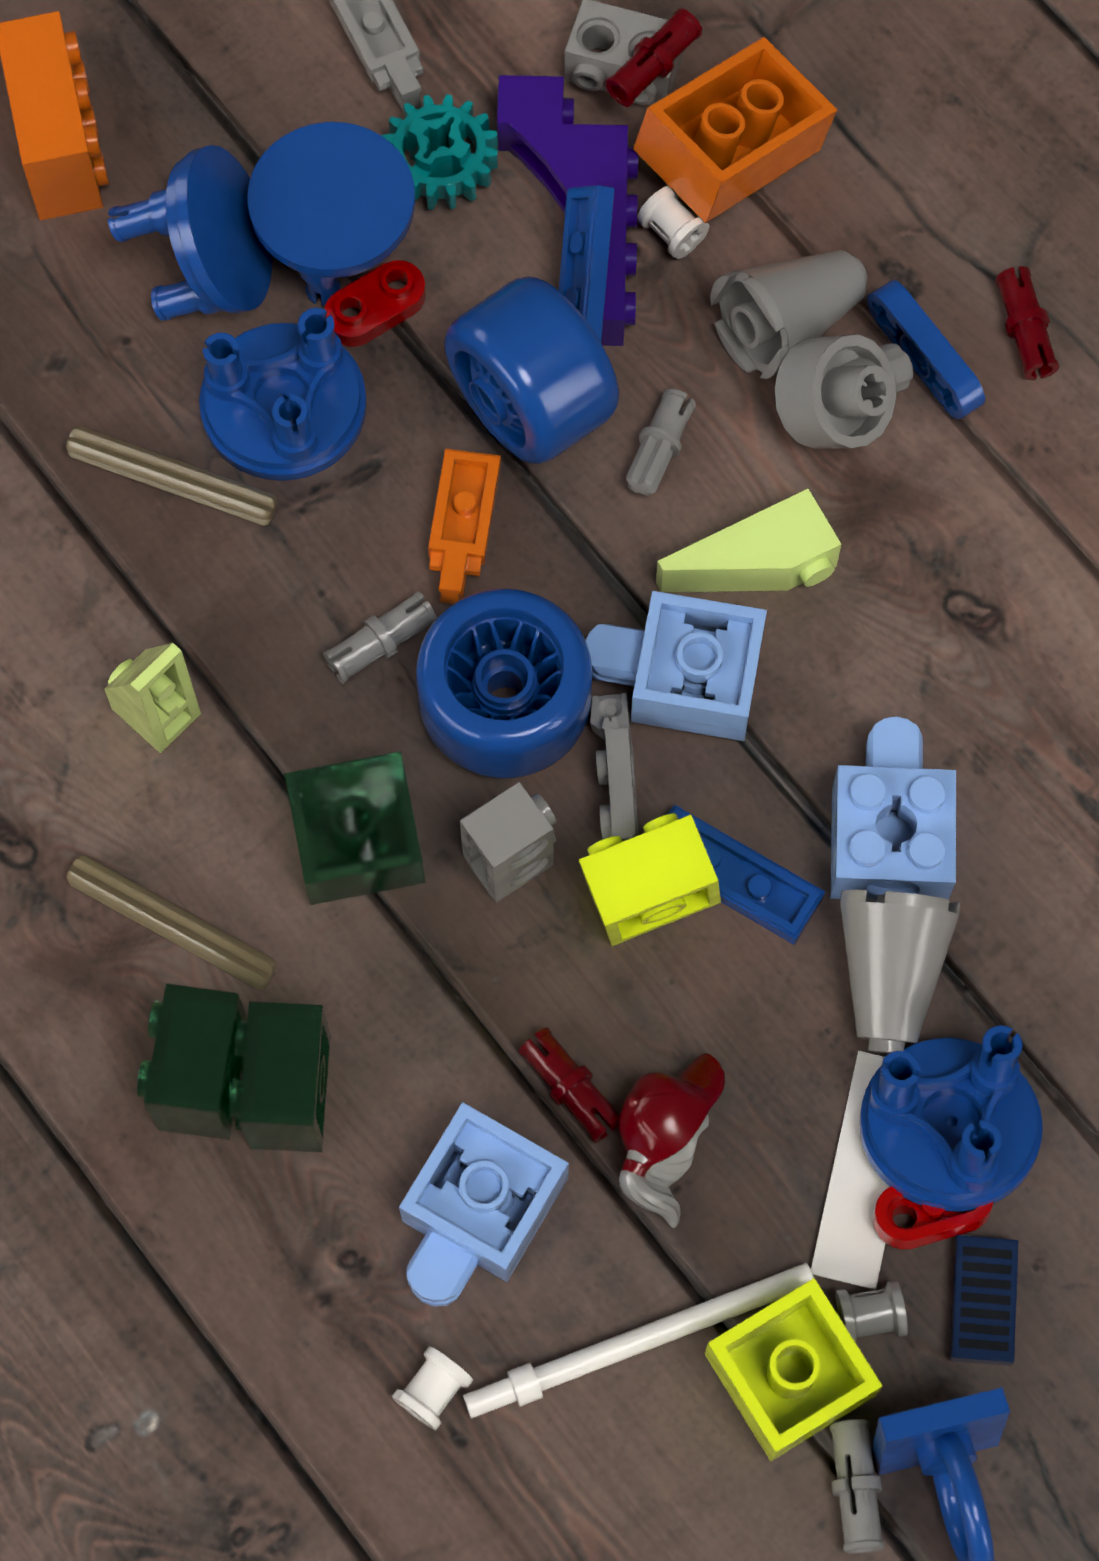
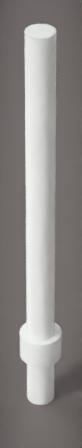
M804 1263L533 1368L531 1363H527L507 1371L508 1378L463 1395L468 1413L472 1419L516 1401L519 1406H523L543 1398L542 1391L777 1301L813 1279L811 1269L807 1263Z

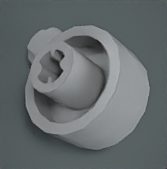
M859 334L803 339L789 349L779 366L775 383L776 409L784 429L798 443L813 449L868 446L883 434L893 416L896 393L909 387L910 381L913 379L911 360L899 345L887 343L879 347L875 341Z

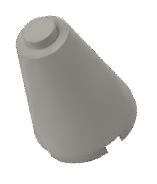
M836 250L729 272L719 277L714 282L711 290V306L719 303L722 319L715 322L718 336L728 354L741 369L747 373L757 369L762 372L760 378L768 379L778 374L779 366L789 349L803 339L823 335L863 299L867 283L866 270L858 258L851 256L846 251Z
M867 890L841 891L840 908L857 1038L869 1040L868 1051L880 1053L904 1051L905 1043L917 1044L960 915L961 903H949L950 899L892 891H885V895H877V899L866 898Z

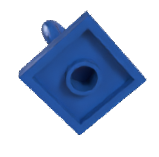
M1003 1387L880 1417L878 1420L872 1447V1455L878 1475L919 1465L923 1475H933L944 1524L958 1561H995L989 1519L972 1463L977 1460L975 1451L999 1445L1010 1414Z

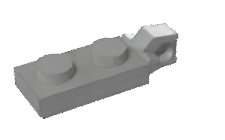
M329 0L371 82H375L378 90L382 91L390 87L403 113V105L407 102L415 108L423 106V102L420 99L422 89L416 79V76L424 74L420 61V51L393 0Z
M627 693L592 696L591 728L594 733L606 742V750H596L599 785L609 784L610 804L600 805L602 838L621 836L622 841H626L639 835L629 700Z

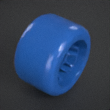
M527 276L512 280L452 322L446 332L444 347L448 364L467 402L490 433L509 452L525 462L541 464L558 457L602 426L612 417L617 409L619 401L618 381L601 342L575 306L559 290L542 279Z
M492 589L472 594L457 601L447 608L431 625L423 639L418 654L416 682L423 723L434 744L447 758L475 774L492 778H518L535 774L550 767L563 758L576 744L584 730L591 709L592 662L581 630L574 620L558 605L542 596L523 590ZM504 687L512 688L518 692L517 695L509 698H499L492 695L494 691Z

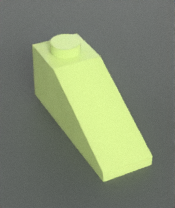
M806 489L658 560L656 585L661 592L788 591L802 583L810 587L824 581L834 572L838 563L841 542L810 490Z
M174 643L145 649L134 661L132 659L125 660L113 671L108 680V686L104 689L112 710L160 753L201 714L182 650Z

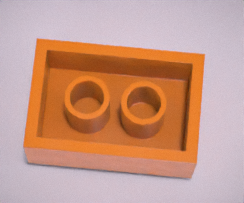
M59 11L0 22L1 61L22 166L39 220L104 208L99 187L109 185L104 157L100 149L97 122L93 106H91L88 79L84 62L81 58L76 32L64 31Z
M763 37L649 106L633 150L707 223L819 152L837 109Z

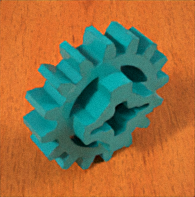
M446 94L442 105H434L430 95L424 96L423 108L417 110L408 102L404 104L405 119L402 120L391 116L388 120L390 134L382 136L398 149L406 162L407 160L404 156L405 149L410 152V159L415 161L413 167L407 162L413 177L415 201L420 195L424 196L427 199L428 209L433 210L438 199H446L450 209L456 208L458 195L463 194L471 201L477 199L476 184L489 187L491 185V170L498 169L497 132L489 130V116L483 113L473 117V102L469 100L462 104L460 108L454 107L453 98L450 94ZM467 136L475 146V154L471 152L470 144L465 142Z

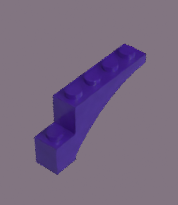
M499 75L498 151H509L519 159L546 187L564 214L568 188L596 185L614 188L601 344L602 346H624V325H635L636 292H625V276H636L637 243H626V228H637L638 195L627 194V180L638 179V154L633 150L634 147H628V125L574 124V98H564V76Z

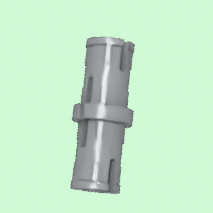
M419 591L413 593L410 598L379 618L375 615L370 616L363 621L364 628L332 649L323 652L326 663L333 673L338 672L336 677L341 683L344 684L349 678L383 656L386 659H390L398 653L397 647L434 623L437 616L428 601L422 602L425 600L422 593Z
M857 1419L832 1423L829 1426L830 1432H832L837 1480L832 1481L831 1485L833 1496L839 1497L845 1544L843 1545L844 1552L867 1553L883 1550L885 1546L884 1541H882L877 1493L883 1491L881 1477L874 1475L869 1433L870 1421Z

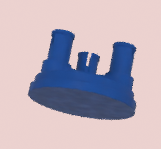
M344 122L311 124L284 135L273 143L258 160L248 185V210L253 229L259 241L276 259L290 268L299 271L300 276L306 282L305 291L308 299L312 303L317 304V293H319L322 306H325L328 299L341 289L338 278L352 276L373 268L386 259L399 246L410 228L415 211L413 177L402 154L391 142L378 133L359 125Z
M216 145L194 149L183 159L179 160L172 168L166 189L152 192L147 200L111 207L108 211V215L111 217L119 216L118 218L108 219V225L113 237L120 243L155 232H159L165 237L170 236L176 260L186 280L166 286H156L152 289V307L156 316L161 321L199 311L206 315L223 311L232 314L251 311L261 305L269 290L272 275V254L259 241L251 223L247 200L250 177L231 153Z
M322 308L308 309L299 317L298 324L275 323L263 325L246 331L236 338L228 333L218 332L205 340L204 343L207 348H203L202 352L206 365L204 367V379L199 400L203 427L217 453L238 470L267 480L286 481L309 477L335 464L350 450L357 440L366 416L367 401L364 380L354 358L341 345L339 337L334 333L335 324L333 317L330 314L326 318V310Z
M1002 1025L992 1027L983 1036L982 1044L959 1038H937L904 1048V1051L891 1052L884 1057L882 1065L871 1078L863 1097L860 1111V1135L864 1151L873 1169L889 1187L892 1186L903 1194L904 1198L921 1206L925 1204L931 1207L946 1209L945 1211L950 1212L971 1211L977 1207L992 1202L996 1203L1004 1199L1027 1178L1036 1161L1043 1133L1042 1115L1032 1087L1020 1072L1018 1057L1022 1051L1023 1043L1021 1037L1017 1033L1012 1038V1041H1009L1012 1028Z

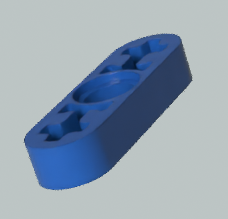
M891 280L868 294L867 304L877 325L892 343L899 345L909 356L913 370L952 417L962 419L985 404V394L976 375L900 282Z

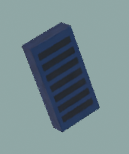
M957 1235L955 1238L950 1361L1012 1366L1014 1364L1019 1240Z

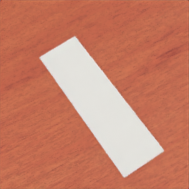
M858 1051L811 1272L813 1275L876 1290L885 1242L876 1233L873 1217L879 1196L889 1186L873 1169L864 1151L860 1135V1111L866 1088L875 1072L882 1065L884 1056Z

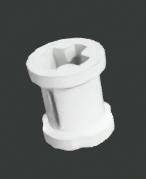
M670 186L663 187L655 192L644 203L637 216L638 223L643 228L651 227L669 245L668 252L677 259H681L691 253L705 238L710 226L700 217L695 218L678 201V195Z
M429 1346L424 1352L425 1363L405 1390L397 1389L392 1395V1399L417 1420L436 1431L441 1425L440 1414L460 1387L468 1388L473 1382V1378L447 1356Z

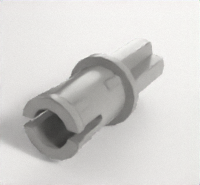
M676 389L665 390L649 427H644L640 431L639 441L641 445L626 475L628 488L631 491L646 496L655 493L670 459L680 454L682 445L679 440L691 414L694 413L696 408L693 398L687 399L685 406L682 407L687 397L685 392Z

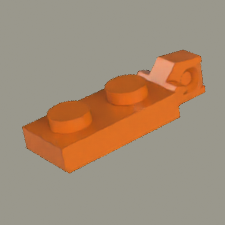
M445 448L428 545L429 570L441 571L438 588L440 592L439 603L454 604L463 599L467 575L480 577L482 565H485L501 469V455Z

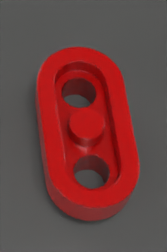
M394 260L382 264L334 293L326 302L324 310L327 311L326 318L330 314L333 317L335 324L334 333L339 337L341 345L347 347L362 346L419 312L426 299L425 279L422 272L414 264L407 261ZM393 281H404L407 283L401 289H393L388 286ZM348 308L360 310V313L353 317L342 314Z
M890 1186L881 1193L876 1202L873 1223L878 1236L889 1246L902 1250L914 1249L979 1229L987 1222L994 1202L977 1207L971 1211L950 1212L945 1211L946 1209L931 1207L922 1204V1206L904 1198L902 1193ZM898 1214H907L914 1220L915 1224L909 1228H902L895 1224L893 1218Z

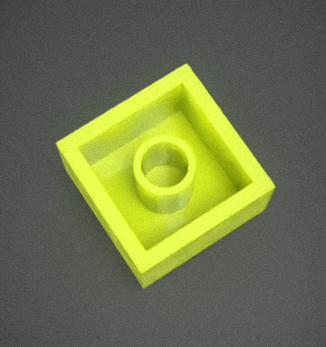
M675 813L658 817L643 826L645 833L626 841H622L621 836L603 839L587 849L588 856L578 859L612 946L721 903L719 881L692 815L678 819Z
M815 1278L708 1342L705 1351L706 1358L770 1461L783 1455L873 1399L882 1388L881 1382Z

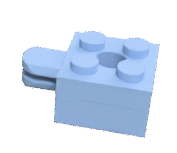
M652 591L645 630L612 624H599L589 632L586 643L591 656L592 678L598 681L634 687L631 722L745 741L767 610Z
M897 716L885 718L877 722L868 735L866 742V766L838 765L832 787L830 899H841V891L867 890L866 898L877 899V895H885V891L949 899L956 884V770L923 769V737L919 727L905 718Z
M462 1102L399 1206L402 1222L425 1235L407 1265V1280L413 1294L422 1303L431 1306H447L459 1297L477 1265L503 1281L508 1282L569 1178V1163Z

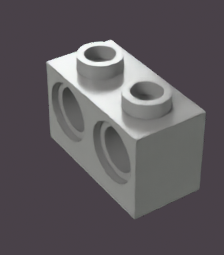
M582 0L565 49V81L575 83L578 87L587 91L602 90L608 92L605 87L606 79L612 76L635 54L634 47L642 38H651L668 20L593 0ZM597 48H598V49H604V50H606V51H605V52H601V53H596V52H592V51H590V50H592V49H597ZM684 52L673 61V70L665 78L657 77L634 100V103L642 105L654 104L672 93Z
M520 782L460 820L463 858L495 903L554 865V843L557 840L552 826L557 823L556 818L543 797L538 793L530 797Z

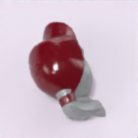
M708 1053L699 1055L677 1077L662 1072H651L643 1075L638 1079L626 1097L619 1117V1131L624 1148L627 1151V1157L624 1159L619 1177L621 1190L627 1198L638 1206L661 1215L672 1228H675L679 1223L680 1206L669 1186L679 1180L690 1168L698 1137L709 1125L708 1112L722 1094L725 1085V1073L721 1064Z

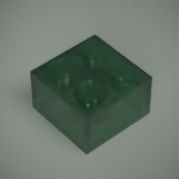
M401 751L284 773L310 905L426 883Z
M166 984L163 1002H153L149 1016L148 1036L156 1038L152 1061L143 1060L141 1063L137 1081V1096L145 1097V1110L150 1113L158 1130L230 1140L250 1028L239 993Z
M249 1001L248 1020L237 1021L235 1056L241 1057L243 1079L232 1080L230 1116L236 1117V1130L243 1131L250 1149L301 1152L323 1151L331 1034L323 1005Z

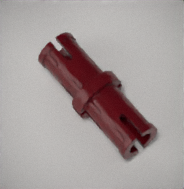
M677 9L673 16L651 38H642L634 47L635 54L612 76L606 79L605 87L611 97L622 106L630 107L634 100L657 77L665 78L674 68L673 61L696 39L702 36L701 32L703 29L697 18L685 9Z
M1019 266L1018 273L1020 277L1017 278L1015 269L1012 267L1002 271L996 277V284L999 287L1008 316L1005 329L1007 335L1015 339L1023 365L1024 377L1028 380H1036L1035 370L1038 369L1040 378L1043 379L1053 375L1059 369V363L1055 358L1047 332L1050 319L1047 311L1039 306L1031 280L1030 269L1025 266Z
M548 1027L541 1029L534 1035L537 1038L536 1041L548 1056H544L530 1038L521 1046L518 1053L525 1057L552 1089L549 1094L552 1100L557 1105L564 1103L591 1136V1140L594 1143L602 1141L608 1136L607 1130L594 1114H598L613 1132L619 1127L620 1113L614 1109L590 1081L593 1074L586 1065L579 1067L555 1039L551 1030Z

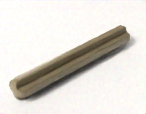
M76 426L67 440L66 449L68 450V455L72 458L263 526L269 525L276 514L278 502L277 497L273 493L83 426Z
M80 855L70 867L66 876L70 886L252 987L264 990L274 977L277 966L273 958L90 857Z

